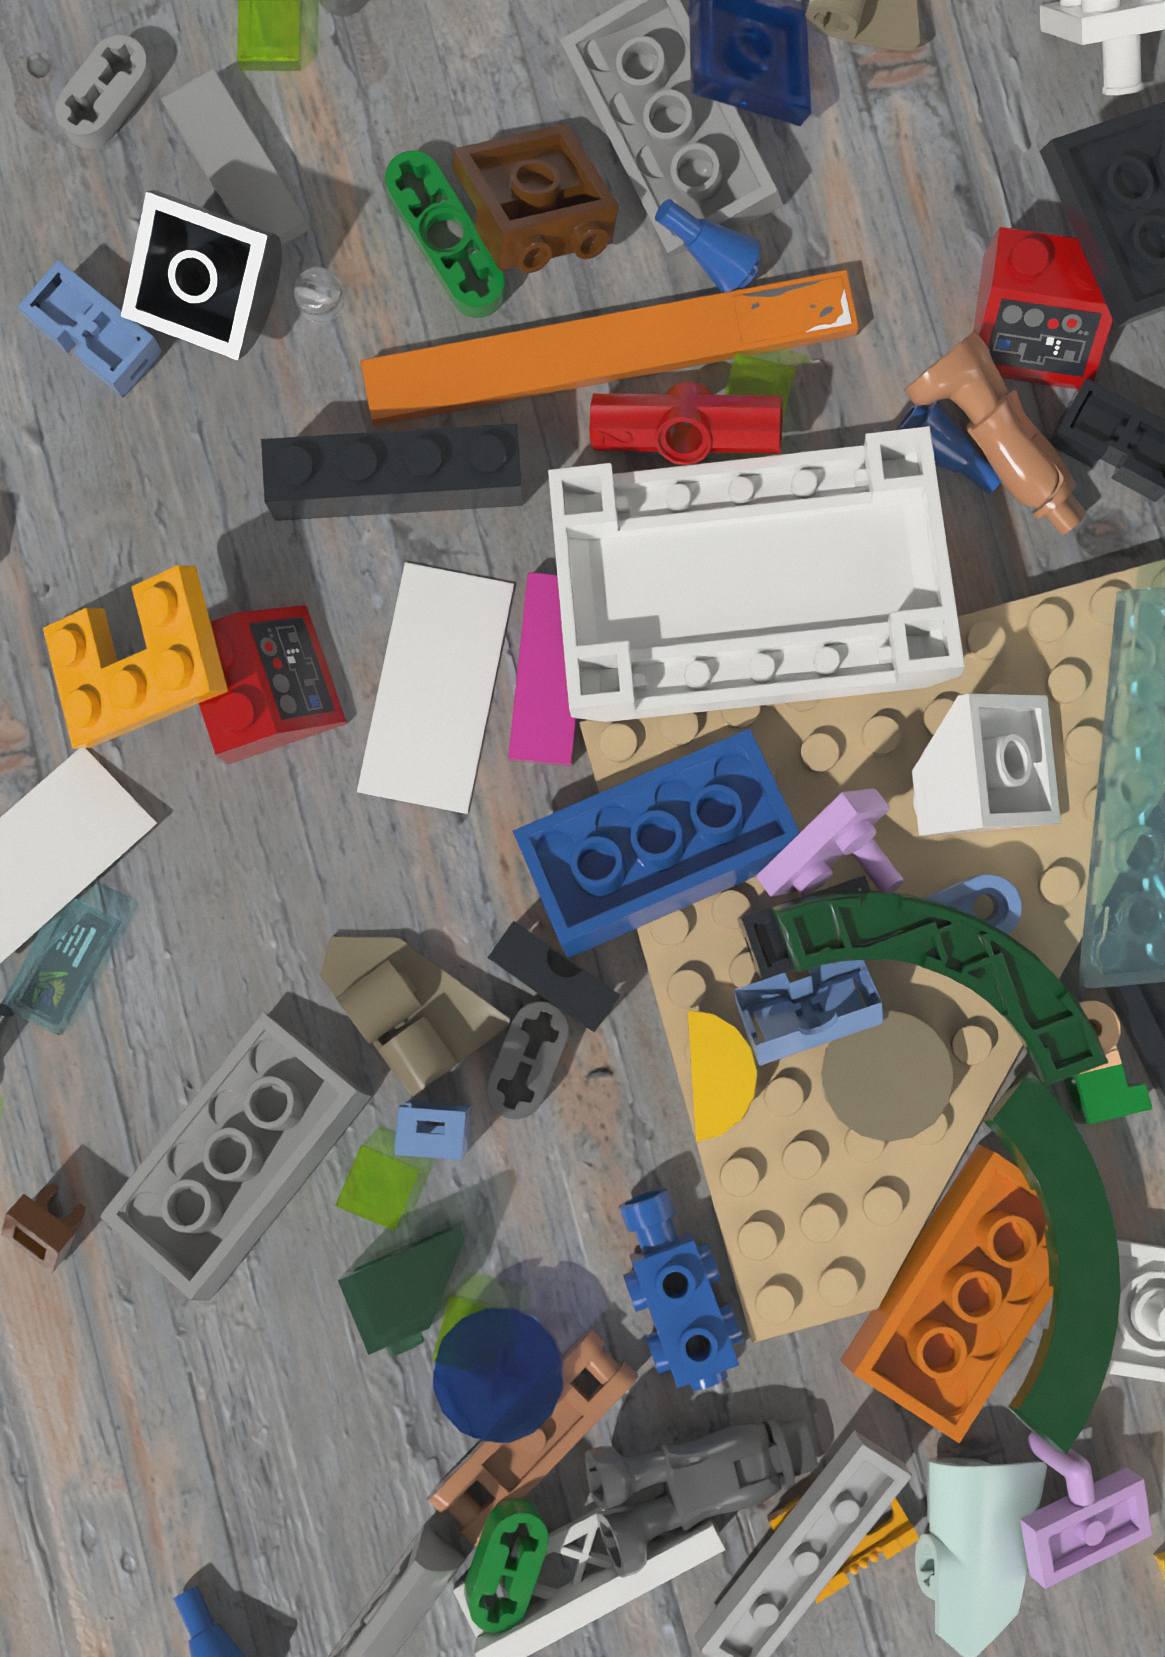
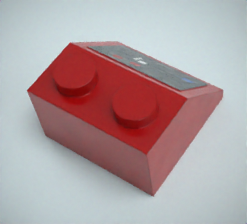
M999 227L983 256L973 331H976L989 348L992 360L1001 377L1070 389H1077L1086 378L1094 382L1113 319L1078 239Z
M306 605L236 612L210 621L228 692L199 703V707L215 755L224 762L232 764L348 724Z

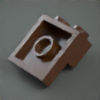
M567 123L453 148L452 169L476 208L475 230L499 271L518 267L524 273H534L545 267L551 258L575 253L581 259H591L603 252L607 245L613 244L619 205Z

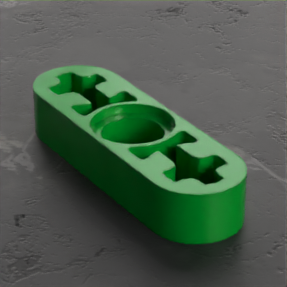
M416 150L405 151L396 155L386 168L385 183L389 200L454 306L464 315L473 318H483L493 314L500 308L505 298L503 270L499 271L476 232L472 219L432 157ZM412 173L417 180L423 179L426 197L431 204L424 211H422L421 201L414 190L410 187L404 189L403 177L407 174ZM444 220L455 222L463 230L460 242L448 249L438 248L428 239L431 227L437 222ZM467 257L469 259V266L478 280L483 281L490 278L487 282L488 294L486 296L480 297L474 290L464 294L467 290L465 272L460 263L467 259Z

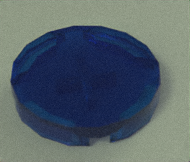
M487 1307L463 1317L443 1337L437 1351L435 1370H433V1389L442 1413L461 1433L475 1439L479 1438L493 1443H511L534 1433L554 1413L564 1389V1358L555 1336L537 1317L514 1307Z

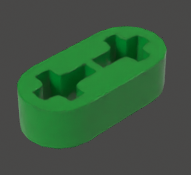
M511 1498L500 1502L491 1510L485 1521L465 1580L464 1596L471 1619L478 1628L489 1633L507 1631L522 1620L527 1611L548 1549L549 1534L542 1515L533 1503L525 1499ZM519 1523H525L530 1536H518L510 1556L504 1532H515ZM504 1575L503 1583L508 1598L498 1597L493 1607H487L483 1594L494 1595L500 1578Z

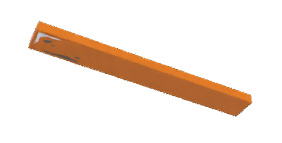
M847 270L727 293L724 292L360 360L371 421L374 427L854 337L857 335L859 326Z

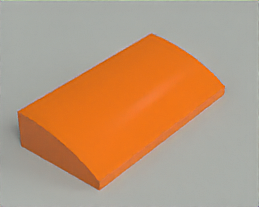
M979 1144L976 1145L911 1247L878 1309L872 1310L840 1359L855 1376L959 1444L1053 1295L1054 1287L1049 1286L1048 1253L1044 1230L1048 1227L1036 1191L1030 1190L1020 1168L995 1151Z

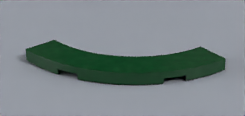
M882 891L834 892L804 897L771 907L791 964L796 972L825 964L855 960L882 961V959L918 965L953 979L985 999L1018 1035L1033 1061L1040 1080L1047 1086L1109 1063L1097 1033L1082 1007L1056 975L1032 951L1017 940L968 912L939 901L909 894Z
M1022 1071L983 1121L1003 1142L1017 1162L1028 1182L1030 1190H1035L1039 1198L1048 1227L1044 1230L1048 1253L1049 1286L1054 1288L1048 1329L1043 1328L1034 1361L1022 1386L1008 1407L1055 1451L1067 1454L1091 1414L1101 1392L1111 1361L1118 1326L1121 1290L1119 1250L1114 1219L1106 1190L1087 1145L1072 1119L1049 1089L1032 1071Z

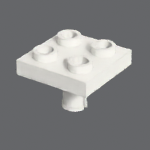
M1060 0V2L1040 5V27L1042 32L1080 45L1102 42V94H1130L1143 89V82L1141 81L1140 34L1165 29V0Z
M1117 1239L1121 1290L1118 1326L1107 1373L1165 1382V1247Z

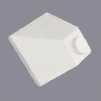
M964 694L956 698L912 770L914 785L913 806L917 815L919 836L959 834L1061 823L1047 695Z

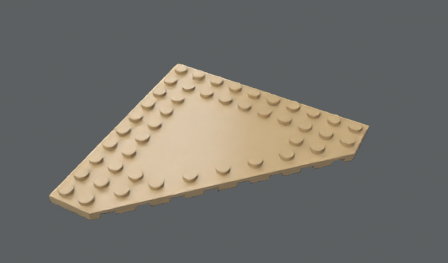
M1165 559L959 616L958 624L965 665L962 676L927 688L611 722L594 720L579 722L598 792L601 793L750 728L799 832L804 830L840 793L875 788L891 809L873 825L877 831L873 839L904 879L903 884L892 893L925 897L969 877L982 874L996 875L1008 880L1018 891L1022 903L1020 920L1008 935L1032 951L1059 979L1165 788ZM959 695H1047L1060 824L919 836L917 815L913 806L914 785L912 770ZM851 853L848 855L842 854L829 867L833 872L830 879L811 893L864 875L871 891L880 890ZM757 877L637 928L694 1137L695 1126L687 1010L712 1013L735 1026L752 1050L757 1069L754 1099L742 1120L721 1136L696 1142L752 1343L878 1309L1023 1046L1020 1038L1007 1021L985 999L966 986L947 976L918 965L882 959V961L864 960L882 1001L883 1010L889 1009L914 1015L937 1032L949 1051L954 1080L949 1103L932 1126L913 1138L885 1142L859 1135L838 1120L824 1096L821 1070L825 1049L830 1042L759 1066L737 1009L734 990L759 981L737 919L802 897L798 891L770 897ZM985 894L977 897L973 904L974 913L978 918L985 919L993 911V902ZM754 923L753 926L757 938L759 940L765 961L769 968L772 966V964L769 963L766 951L764 949L759 931L757 929L758 924ZM793 969L785 972L789 983L808 977L807 970L796 972ZM854 980V981H853V982H854V985H855V987H856V989H857V991H858V994H859V996H860V998H861V1001H862V1003H863V1005H864V1008H866L867 1006H866V1004H865V1002H864V999H863V997H862V995H861V992H860V990H859V988H858V985H857L856 981ZM754 1015L750 1016L760 1044L765 1043L756 1017L754 1018Z

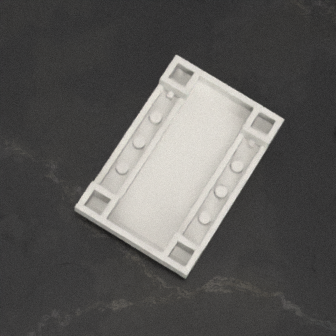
M930 426L865 434L864 445L617 474H613L611 463L548 470L568 702L572 718L611 722L919 689L948 681L963 674L965 665Z

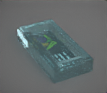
M74 897L42 926L2 1003L9 1006L14 1014L55 1035H63L122 921Z

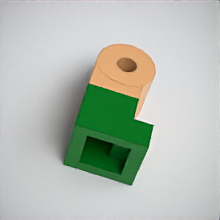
M1099 1001L1078 1002L1096 1031L1109 1063L1064 1079L1075 1123L1091 1125L1152 1110L1146 1084H1127L1116 1046L1121 1034L1120 1021L1116 1013L1107 1004Z

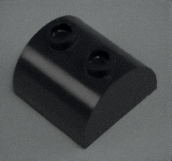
M156 190L147 191L121 317L238 360L244 357L256 343L272 308L282 264L280 238L271 232Z

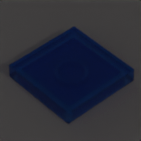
M689 0L691 94L801 126L811 115L806 11L774 0Z

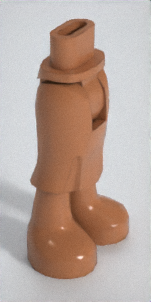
M973 331L904 389L905 393L917 406L929 405L941 399H951L971 420L967 425V431L983 450L1001 483L1021 504L1035 507L1031 514L1036 520L1045 515L1061 536L1071 531L1083 520L1087 512L1072 494L1076 488V483L1071 471H1069L1053 445L1026 416L1016 389L1008 392L992 360L989 348L976 331Z

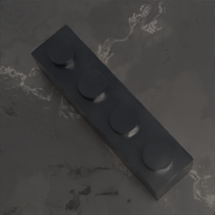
M517 424L261 439L264 502L275 521L523 506Z

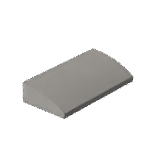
M625 0L559 39L669 256L687 251L688 249L684 246L682 239L655 221L658 208L667 199L673 200L697 219L702 218L732 230H737L783 206L778 189L680 0Z
M263 1012L99 1217L190 1300L210 1301L372 1096L270 1015Z
M424 1524L328 1657H395L460 1568L466 1555Z

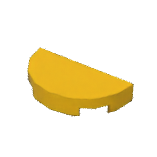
M687 1010L695 1141L698 1142L721 1136L742 1120L754 1099L757 1069L751 1047L735 1026L712 1013Z

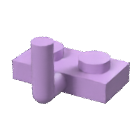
M875 788L840 793L756 875L757 879L770 897L797 891L801 896L815 891L830 879L833 872L829 867L842 854L848 855L852 853L880 891H895L903 884L904 879L873 839L877 832L873 825L891 808Z
M1035 1431L1029 1435L1027 1439L1028 1450L1065 1477L1068 1496L1020 1518L1029 1576L1046 1589L1152 1536L1144 1478L1126 1467L1093 1483L1091 1466L1085 1458L1071 1448L1067 1454L1055 1451Z

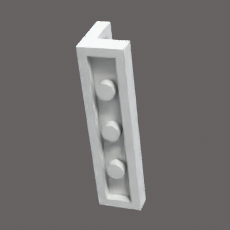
M659 1484L639 1491L619 1506L655 1499L656 1496L665 1492L663 1485ZM598 1507L549 1533L546 1555L554 1551L578 1559L572 1581L558 1589L536 1583L532 1595L541 1598L528 1605L527 1611L517 1625L501 1633H489L477 1627L471 1619L464 1596L466 1578L453 1585V1592L476 1636L475 1656L527 1657L725 1551L722 1537L712 1517L698 1522L687 1531L682 1527H678L650 1540L647 1543L646 1565L638 1573L622 1578L616 1572L609 1556L590 1551L596 1530L599 1527L597 1513L604 1510ZM586 1534L582 1548L569 1544ZM586 1562L600 1566L583 1575ZM504 1575L501 1576L500 1581H499V1584H501V1585H504V1583H503V1576H504Z

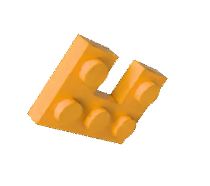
M176 565L131 586L147 649L125 659L117 660L105 608H84L43 628L72 749L95 747L228 692L196 566Z

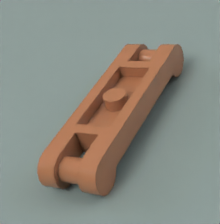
M593 1328L586 1331L573 1344L566 1355L429 1494L427 1500L441 1514L447 1510L462 1525L459 1532L473 1547L478 1545L485 1521L491 1510L500 1502L511 1498L523 1499L627 1392L638 1378L637 1372L626 1361L623 1360L618 1364L603 1349L606 1341ZM584 1368L600 1382V1385L589 1397L573 1382ZM476 1480L493 1495L481 1506L466 1492Z

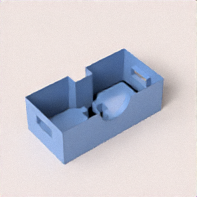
M59 260L55 262L17 306L30 324L68 353L76 344L78 347L74 354L82 365L122 398L163 352L150 333L136 322L121 317L122 311ZM138 336L141 338L139 342L136 339Z
M864 960L843 961L807 969V978L789 983L786 974L782 973L734 990L737 1009L759 1066L883 1024L882 1001ZM854 980L856 981V983H857V985H858V988H859V990H860V992H861V995H862V997H863V999H864V1002H865V1004H866V1006H867L866 1008H864V1005H863V1003H862V1001H861V998H860V996H859V994H858V991H857V989H856V987H855V985H854V982H853ZM754 1015V1018L756 1017L765 1043L760 1044L750 1016Z
M421 1101L405 1102V1105L398 1107L394 1155L462 1160L469 1150L472 1105ZM426 1121L445 1123L444 1126L427 1125Z

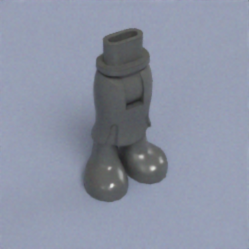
M772 1418L761 1423L737 1424L683 1444L662 1443L658 1451L641 1455L621 1456L612 1446H600L585 1451L589 1489L595 1503L604 1510L597 1513L598 1525L612 1564L618 1575L622 1578L636 1574L643 1569L647 1562V1543L662 1533L678 1527H682L687 1531L698 1522L709 1517L760 1504L774 1496L782 1488L793 1487L796 1476L817 1470L818 1468L811 1435L803 1418L779 1425ZM659 1484L663 1485L666 1496L637 1504L619 1506L639 1491Z

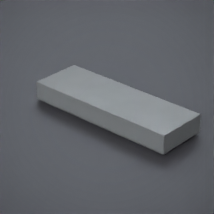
M214 68L160 98L165 110L231 218L276 234L280 238L281 246L310 230L306 218Z

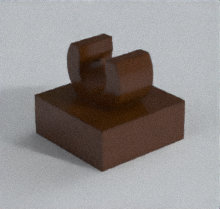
M54 1183L45 1186L39 1192L36 1202L23 1194L7 1211L1 1235L51 1273L56 1270L70 1253L76 1234L75 1231L79 1228L86 1207L79 1203L68 1216H53L48 1210V1205L54 1201L58 1194L59 1187Z

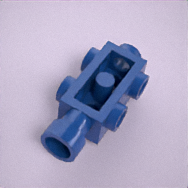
M667 1188L649 1191L619 1205V1209L628 1232H635L641 1251L629 1255L634 1271L623 1274L635 1311L638 1312L648 1308L657 1332L649 1334L645 1338L658 1374L671 1369L677 1388L690 1384L692 1390H702L721 1383L728 1377L726 1370L739 1366L733 1346L744 1342L730 1304L720 1308L717 1305L710 1284L720 1281L721 1277L708 1243L696 1247L690 1233L677 1236L671 1220L676 1212ZM680 1272L686 1276L685 1288L675 1294L666 1292L662 1286L664 1278L669 1273ZM694 1335L707 1337L709 1339V1347L706 1351L693 1356L686 1352L685 1346L689 1338Z

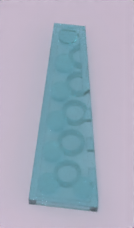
M1165 587L1128 589L1116 593L1079 967V986L1086 988L1165 982Z

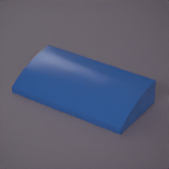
M750 728L513 830L516 841L567 958L756 877L800 833Z

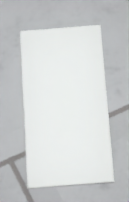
M405 562L360 773L358 793L468 814L514 588L513 583Z
M79 748L0 817V964L157 824L86 748Z

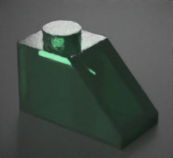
M464 1221L344 1272L339 1278V1285L368 1355L385 1348L388 1356L393 1357L413 1349L425 1341L422 1332L431 1327L468 1234Z

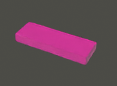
M528 572L508 760L571 767L576 718L571 717L569 710L558 577L553 574Z

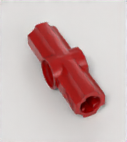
M694 382L678 383L669 388L666 394L593 393L589 433L590 444L594 451L660 452L665 459L680 465L696 464L703 460L709 452L781 453L783 432L782 395H714L707 387ZM681 422H688L693 425L682 424Z

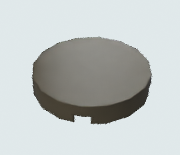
M889 1009L883 1010V1024L831 1041L825 1049L821 1070L825 1099L838 1120L861 1136L885 1142L913 1138L932 1126L949 1103L954 1080L949 1051L937 1032L914 1015Z

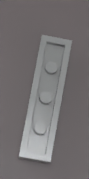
M854 1430L695 1633L694 1637L700 1652L708 1657H770L910 1480L912 1474L905 1463Z

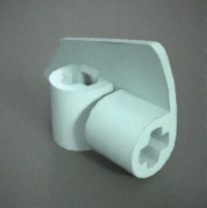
M935 1457L927 1460V1522L930 1523V1534H922L917 1542L915 1550L916 1575L922 1592L935 1601V1633L962 1657H977L1019 1613L1028 1570L1020 1518L1040 1509L1047 1465L1044 1461L990 1464L981 1460L959 1457Z

